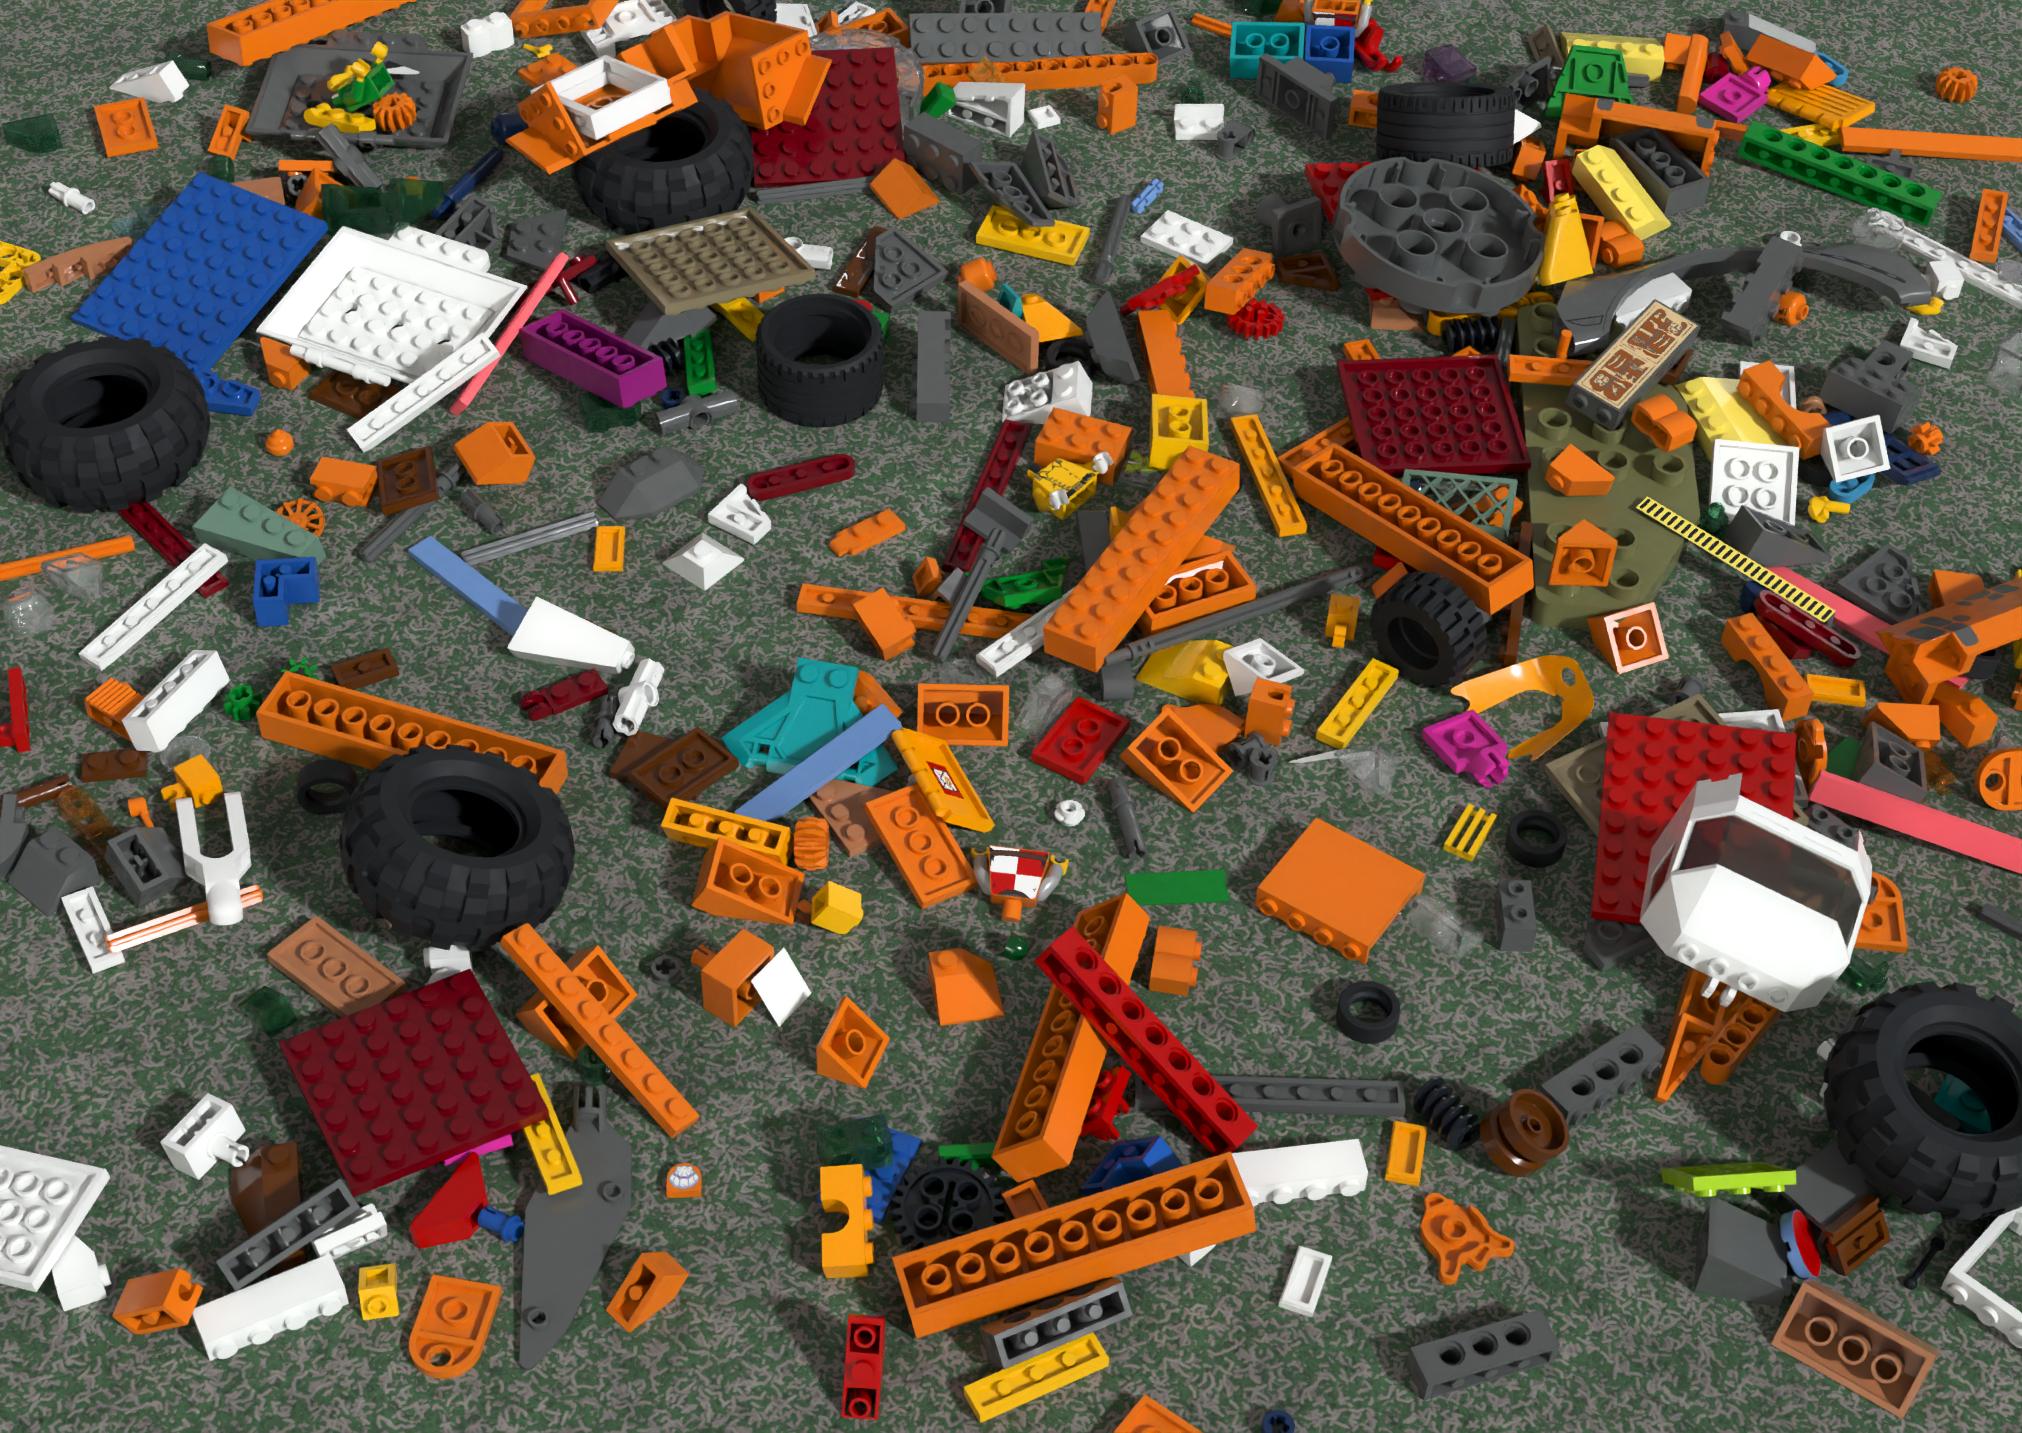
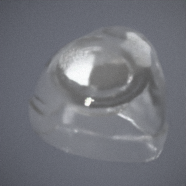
M1229 381L1222 382V391L1220 393L1222 398L1221 406L1228 419L1258 414L1264 404H1266L1264 392Z
M34 587L18 588L8 594L4 600L3 617L7 627L15 634L22 636L38 635L49 629L54 622L55 613L52 605Z

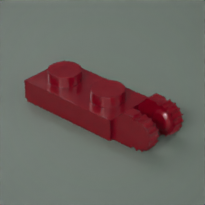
M591 669L540 691L533 690L528 694L526 693V695L521 697L519 703L523 709L530 710L528 717L531 721L535 722L549 715L559 714L608 694V687L597 671Z

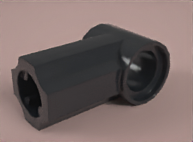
M605 251L599 257L598 264L577 277L582 289L590 294L614 280L619 283L620 279L625 276L629 277V274L608 251Z

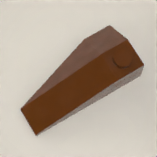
M296 1141L261 1146L248 1157L246 1162H242V1166L236 1167L231 1171L232 1203L249 1237L304 1200L302 1162ZM306 1245L265 1272L267 1277H273L307 1263Z

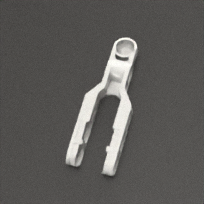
M240 791L224 793L232 852L221 858H209L200 854L192 797L175 799L185 873L205 887L209 919L215 925H230L243 920L239 880L251 867V859Z

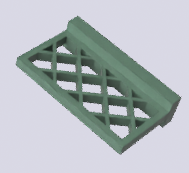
M1414 469L1404 470L1402 483L1409 486L1411 478L1423 479L1427 485L1419 490V493L1424 495L1432 490L1438 498L1436 503L1439 505L1443 504L1446 509L1456 515H1460L1471 507L1478 517L1470 523L1509 545L1508 533L1518 485L1517 479ZM1442 481H1450L1455 488L1441 497L1434 487ZM1471 483L1479 484L1483 491L1472 499H1469L1462 491ZM1499 486L1509 487L1508 496L1499 502L1490 493ZM1460 493L1466 503L1452 511L1446 501ZM1487 495L1494 503V506L1481 514L1474 504ZM1497 510L1504 516L1502 527L1490 526L1485 519Z

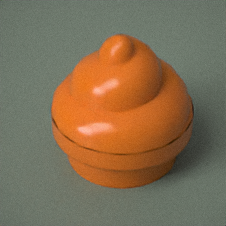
M281 429L273 430L265 441L266 450L275 456L286 455L294 447L293 437Z

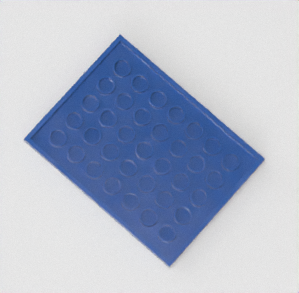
M199 172L72 315L71 319L74 323L104 336H117L118 340L128 341L132 338L149 340L151 346H164L174 352L175 356L181 359L186 366L190 362L197 365V371L206 373L329 228L323 220Z

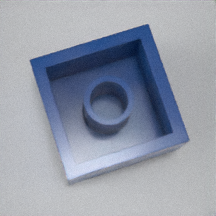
M1307 24L1304 61L1323 73L1330 72L1329 75L1332 73L1335 77V82L1351 83L1354 63L1355 27Z

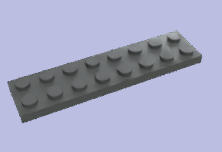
M1101 12L912 13L908 15L910 65L1031 62L1030 60L1043 58L1103 55Z

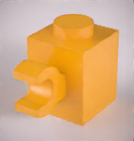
M1331 594L1325 636L1333 638L1332 647L1344 648L1345 640L1354 641L1360 598Z
M202 754L173 767L177 783L166 786L161 790L162 799L164 801L169 800L172 811H176L175 799L192 797L193 806L198 808L204 804H212L220 796L224 795L220 776Z

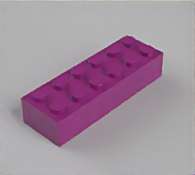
M564 309L519 329L524 358L623 409L632 407L636 402L646 397L654 396L658 391L667 387L662 357Z

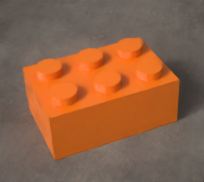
M1053 407L1035 441L1034 463L1047 467L1055 459L1061 458L1071 463L1086 464L1093 461V458L1098 453L1107 451L1113 464L1107 466L1108 470L1104 474H1097V481L1113 485L1131 450L1132 428Z

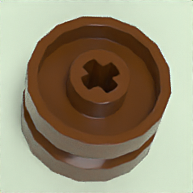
M1519 1089L1505 1099L1502 1104L1487 1113L1480 1124V1138L1490 1158L1506 1173L1516 1177H1529L1566 1150L1569 1142L1568 1126L1563 1114L1549 1098L1533 1089Z

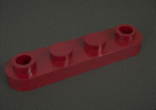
M835 454L757 473L747 480V493L752 499L764 501L845 481L852 478L855 474V460L847 454Z
M1762 590L1754 600L1756 612L1761 617L1770 619L1781 626L1786 633L1795 635L1806 642L1813 650L1820 651L1831 658L1838 666L1852 667L1861 657L1860 649L1852 641L1770 590Z

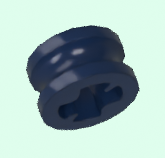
M675 387L664 390L661 394L662 407L666 410L679 406L686 397L685 392Z
M1273 1410L1263 1418L1261 1433H1273L1272 1428L1276 1425V1422L1284 1425L1283 1430L1286 1433H1294V1419L1285 1411Z

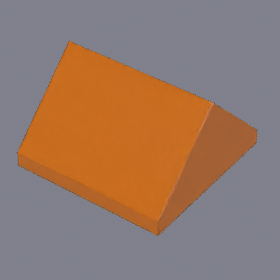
M896 158L870 183L872 191L898 220L940 202L915 169Z
M1583 519L1557 539L1548 579L1549 585L1607 587L1618 545L1617 540Z
M847 996L842 997L816 1047L817 1074L866 1089L890 1037Z

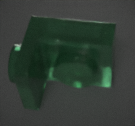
M1852 952L1850 963L1838 978L1864 997L1870 991L1879 992L1888 981L1886 974L1890 964L1884 960L1873 969L1862 958Z
M263 986L238 1004L243 1015L259 1022L266 1036L270 1039L297 1021L285 995L267 986Z

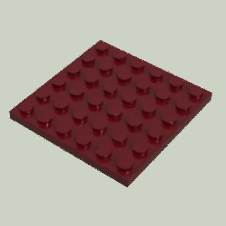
M894 47L811 51L812 55L833 60L805 126L787 121H782L767 130L750 126V135L753 141L755 188L785 187L879 175L894 158L905 163Z
M1498 354L1337 361L1336 370L1358 456L1390 476L1403 477L1405 469L1456 474L1527 472V469H1531V459Z
M471 969L279 1042L281 1052L353 1197L550 1118L548 1107Z

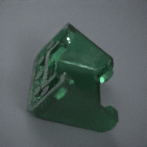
M404 178L390 179L392 188L387 193H383L378 187L321 184L322 217L329 228L326 234L334 237L342 226L369 235L394 234L406 229L408 226L411 227L442 204L444 197L443 182Z

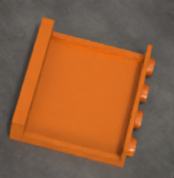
M1316 817L1257 887L1255 906L1266 916H1275L1285 921L1292 930H1301L1313 936L1320 945H1329L1341 951L1348 960H1357L1366 964L1369 951L1407 902L1411 898L1416 900L1421 894L1425 873Z

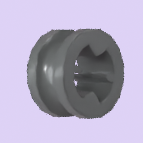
M663 955L657 957L652 962L651 971L655 983L661 986H670L675 984L681 977V966L677 958L671 955ZM663 967H670L669 974H662Z

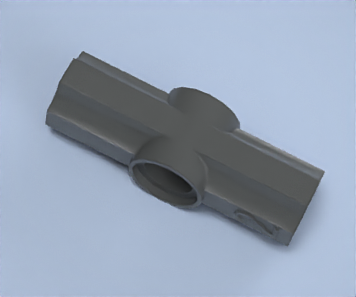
M331 123L317 134L316 139L331 155L336 167L344 176L352 180L366 198L384 185L366 163L367 160L354 144L348 142L337 126Z
M732 389L705 398H701L699 395H689L682 400L679 406L654 413V423L661 435L687 427L697 430V427L710 426L713 419L739 412V403Z

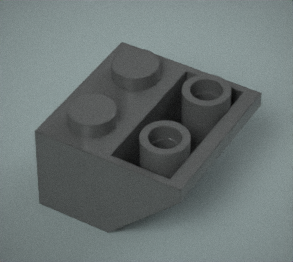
M135 827L107 841L104 858L138 909L194 880L186 875L183 857L162 827Z

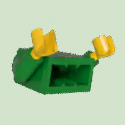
M379 41L374 45L371 54L376 56L377 59L372 61L371 67L360 58L357 62L353 63L351 71L357 75L343 83L337 89V94L332 96V102L336 108L342 109L347 107L348 111L352 112L381 98L395 84L383 63L388 53L387 46Z

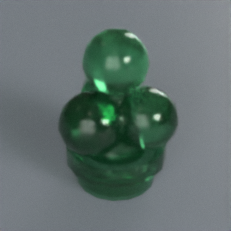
M1713 502L1709 505L1708 510L1700 511L1701 516L1698 527L1721 540L1724 537V526L1727 525L1729 517L1722 503Z

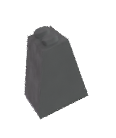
M1710 1197L1697 1233L1695 1292L1780 1307L1783 1297H1789L1792 1289V1276L1787 1275V1267L1791 1265L1786 1256L1790 1248L1787 1245L1788 1242L1784 1243L1781 1239L1780 1227L1719 1198Z

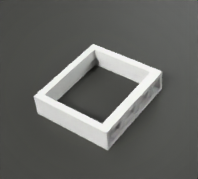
M607 55L549 81L553 85L577 132L595 140L672 103L669 93L670 87H668L666 78ZM609 83L632 92L598 110L574 101ZM541 85V86H539V87H537V88H535V89H533V90H530V91H531V94L534 93L535 91H537V90H538L539 88H541L543 85Z
M2021 1206L2018 1209L1999 1215L1949 1270L1941 1287L1943 1291L1954 1298V1303L1963 1304L1976 1313L1978 1319L1983 1324L1994 1326L2000 1330L2018 1348H2022V1313L1966 1274V1272L2007 1227L2022 1237Z

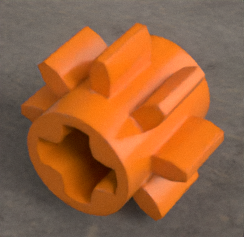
M1926 422L1923 425L1919 423L1910 429L1913 434L1907 437L1908 445L1923 456L1927 453L1932 456L1940 451L1938 445L1943 442V435L1937 426Z

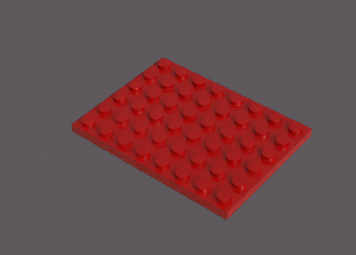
M1609 712L1591 918L1641 924L1639 920L1651 849L1697 781L1711 779L1712 782L1728 779L1729 775L1742 773L1739 795L1793 821L1796 734ZM1734 816L1699 822L1691 833L1679 871L1719 864L1790 899L1792 844ZM1667 870L1661 878L1657 879L1655 894L1664 883Z

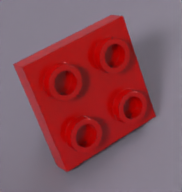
M1123 1065L1110 1070H1103L1099 1073V1079L1095 1085L1090 1100V1107L1086 1112L1079 1137L1090 1133L1097 1139L1109 1142L1110 1138L1118 1140L1120 1133L1114 1127L1112 1121L1115 1115L1119 1116L1120 1112L1128 1114L1130 1109L1122 1095L1131 1072Z

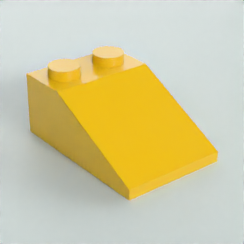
M1152 394L1148 451L1149 467L1159 470L1170 469L1189 445L1208 452L1207 399Z
M1189 640L1151 654L1137 675L1136 680L1198 704L1210 703L1220 706L1232 688L1223 654L1224 651L1232 649L1234 646L1218 640Z

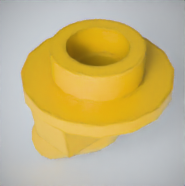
M1826 496L1812 497L1808 505L1810 517L1818 523H1825L1829 518L1830 512L1848 515L1850 511L1849 503L1830 501Z

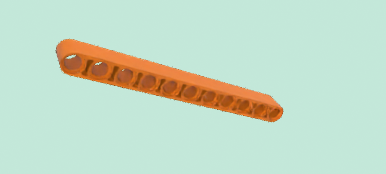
M1145 52L1043 58L1030 60L1031 62L917 65L899 67L896 69L898 93L901 97L926 96L938 81L952 89L959 82L1025 83V90L1100 86L1101 82L1125 74L1135 84L1152 83L1157 79L1158 57L1155 54Z

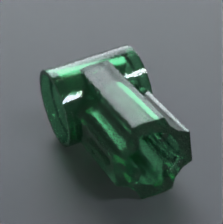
M174 51L166 53L162 63L173 60L185 79L209 80L211 76L212 66L211 61H208V59L184 58L180 53Z

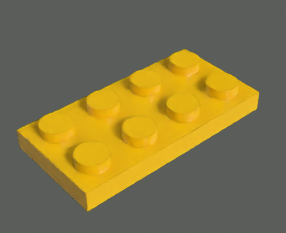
M992 205L976 234V243L1074 266L1090 236V228L1059 220H1054V227H1031L1004 208Z

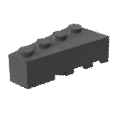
M1772 236L1756 261L1755 267L1757 271L1749 272L1744 280L1743 293L1739 294L1736 292L1731 300L1732 307L1730 313L1724 311L1720 318L1725 335L1752 347L1756 345L1757 341L1761 342L1768 329L1766 325L1769 319H1774L1777 315L1781 297L1789 293L1793 281H1791L1795 272L1799 273L1805 263L1801 246L1777 236Z
M918 311V343H912V359H917L912 360V377L917 378H912L911 394H917V396H911V413H917L916 422H949L951 311Z

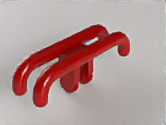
M1370 18L1368 26L1354 40V53L1370 71L1378 72L1383 68L1386 72L1393 73L1399 69L1403 59L1397 55L1390 63L1387 57L1378 49L1382 35H1384V30L1381 26H1376L1377 22L1374 18Z

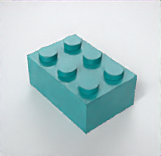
M1232 22L1230 78L1257 79L1259 57L1265 53L1283 64L1296 57L1304 60L1305 23Z

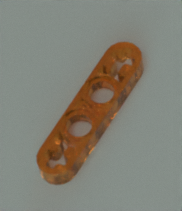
M74 786L64 789L58 796L62 812L104 866L113 872L104 858L107 843L99 844L96 843V840L102 836L114 838L120 835V833L83 788ZM73 798L76 801L79 800L80 808L77 809L74 803L69 800ZM87 817L97 818L92 824H81V821Z

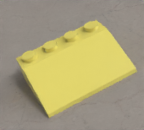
M1560 32L1561 50L1565 61L1573 45L1622 50L1627 73L1647 74L1650 77L1649 81L1660 82L1665 58L1663 45L1656 39Z
M1699 377L1675 385V390L1687 403L1688 415L1694 419L1697 425L1694 436L1710 462L1712 460V445L1715 439L1789 446L1737 390L1740 379Z

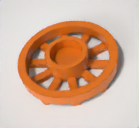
M298 498V500L284 502L276 511V513L307 531L310 528L315 529L313 534L318 536V538L324 530L325 517L321 508L315 502ZM302 506L307 507L304 512H301ZM297 507L296 512L293 513L291 508ZM313 509L317 512L316 514L307 516ZM287 511L289 516H285L283 513ZM319 518L318 525L310 523L311 520Z

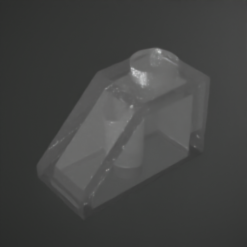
M1049 672L1031 689L1013 725V729L1038 742L1073 703L1074 685Z

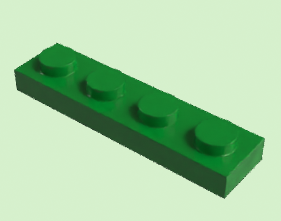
M710 328L696 333L694 338H691L690 335L684 337L687 385L690 395H706L711 391H717L712 336Z

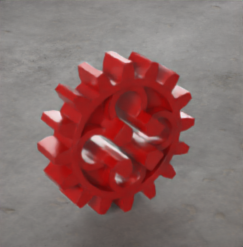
M1252 298L1235 315L1227 314L1226 323H1229V329H1235V334L1244 333L1245 338L1251 335L1256 340L1259 339V336L1269 339V334L1277 336V333L1282 331L1285 315L1281 313V308H1275V303L1266 304L1265 299L1259 302L1256 298Z

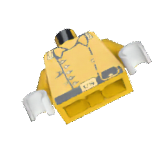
M1107 451L1100 452L1093 458V461L1086 464L1071 463L1061 458L1055 459L1046 468L1037 463L1032 464L1027 471V477L1033 480L1032 498L1038 511L1042 513L1051 511L1059 519L1064 520L1094 496L1097 492V474H1104L1108 470L1107 466L1113 464Z

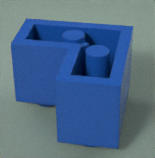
M316 557L256 560L253 605L258 627L288 625L290 604L320 602L321 581Z
M1161 1136L1116 1141L1080 1190L1087 1197L1182 1167L1183 1164Z

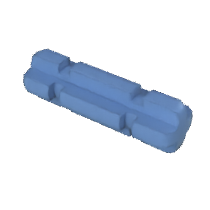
M1157 178L1153 179L1132 200L1130 211L1141 214L1145 210L1144 206L1148 207L1157 197L1156 194L1159 195L1163 191L1164 183Z

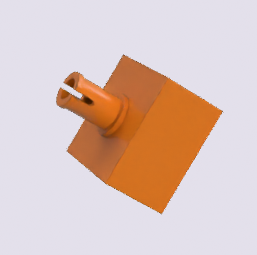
M742 929L718 954L710 951L704 945L698 946L699 950L696 949L691 957V963L702 968L703 1008L734 1028L762 1000L751 980L774 958V947L745 929Z

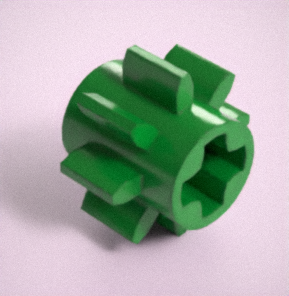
M305 655L301 662H296L291 657L289 659L292 665L291 668L285 667L281 670L283 673L285 671L296 672L299 667L305 668L304 673L309 675L310 678L317 680L320 678L317 675H313V670L318 666L317 663L310 666L306 663L307 656Z
M239 685L232 688L229 694L224 695L226 703L223 706L226 716L233 715L235 722L239 720H248L250 722L263 702L260 692L253 693L251 686Z

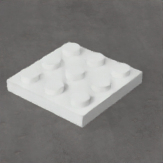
M1715 439L1712 445L1708 522L1730 524L1741 505H1744L1795 526L1799 447Z

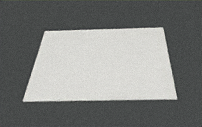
M785 948L751 980L778 1027L811 994Z

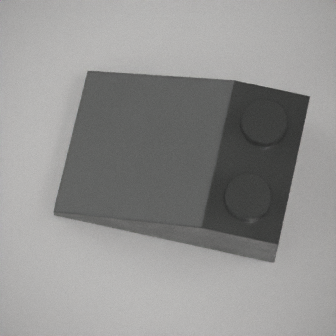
M1741 505L1725 532V535L1732 542L1731 546L1735 550L1768 568L1830 562L1832 558L1811 532L1744 505Z
M1871 721L1867 727L1852 773V781L1920 804L1928 794L1924 751Z

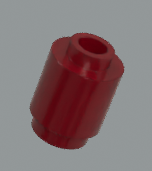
M1717 51L1708 54L1704 70L1706 82L1714 84L1729 73L1727 59H1724L1721 52Z

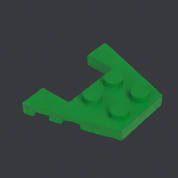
M1573 45L1545 107L1543 118L1561 119L1566 93L1612 99L1615 102L1634 105L1627 84L1629 80L1622 50Z
M1067 557L1041 560V571L988 578L987 576L978 595L1010 609L1023 608L1028 603H1052L1053 599H1060L1063 596L1068 570Z

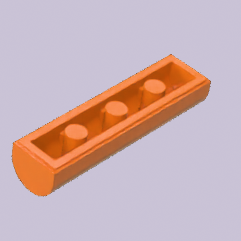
M1693 34L1691 36L1678 94L1677 113L1690 115L1696 110L1710 47L1709 40L1703 35Z

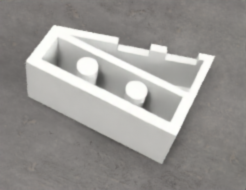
M959 82L953 88L957 103L945 112L946 116L1010 138L1024 123L1025 83Z

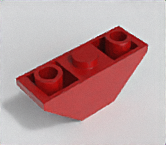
M472 1151L464 1162L457 1165L450 1179L443 1187L436 1190L430 1203L413 1218L409 1230L415 1247L422 1249L469 1239L480 1227L477 1223L478 1216L481 1210L485 1209L486 1205H489L477 1153Z
M848 1314L841 1417L878 1420L885 1359V1316ZM849 1387L856 1388L849 1404L851 1415L845 1414ZM870 1389H876L874 1417L868 1416L873 1402V1395ZM861 1401L867 1407L864 1410H858L855 1403Z

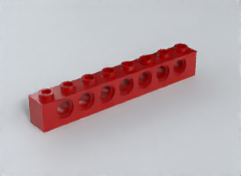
M1073 926L1056 939L1034 961L1213 1156L1230 1151L1232 1153L1258 1128V1125Z

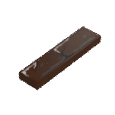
M878 226L873 227L833 285V292L858 299L874 275L876 237L889 229Z

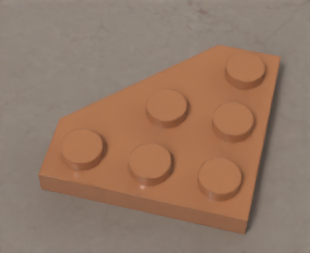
M832 779L806 799L820 818H825L831 833L848 856L852 857L883 843L864 810L865 803L895 791Z

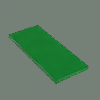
M1224 869L1125 874L1128 895L1139 906L1230 901Z

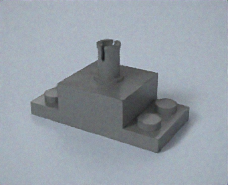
M1267 53L1259 57L1255 95L1324 140L1332 137L1337 97L1331 94L1332 87L1335 85L1333 74L1329 75L1330 72L1323 73L1299 57L1283 64Z

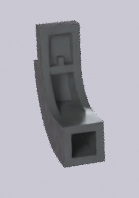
M3 794L0 818V879L15 869L27 843L30 842L27 823H24L25 807L19 805L17 794Z

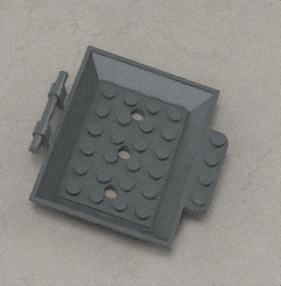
M335 31L329 36L326 45L299 44L291 47L289 51H280L272 55L245 133L275 141L308 142L320 145L316 136L323 127L308 124L304 119V111L321 103H328L331 109H335L332 96L337 94V92H331L327 88V81L333 75L344 73L345 67L353 65L359 58L369 61L376 60L377 57L372 55L371 51L379 41L388 48V53L383 63L392 61L420 72L419 74H390L395 84L386 92L391 95L397 91L398 94L406 93L408 97H412L416 106L417 120L412 122V127H405L404 131L396 130L394 133L391 130L383 131L381 127L377 126V123L376 129L373 131L341 133L350 144L360 145L365 148L372 146L382 149V147L434 149L448 144L473 53L428 50L426 39L418 34L402 35L370 33L368 31ZM377 100L352 112L348 111L347 107L342 109L347 113H362L365 117L374 119L373 104ZM362 109H367L365 112H359Z

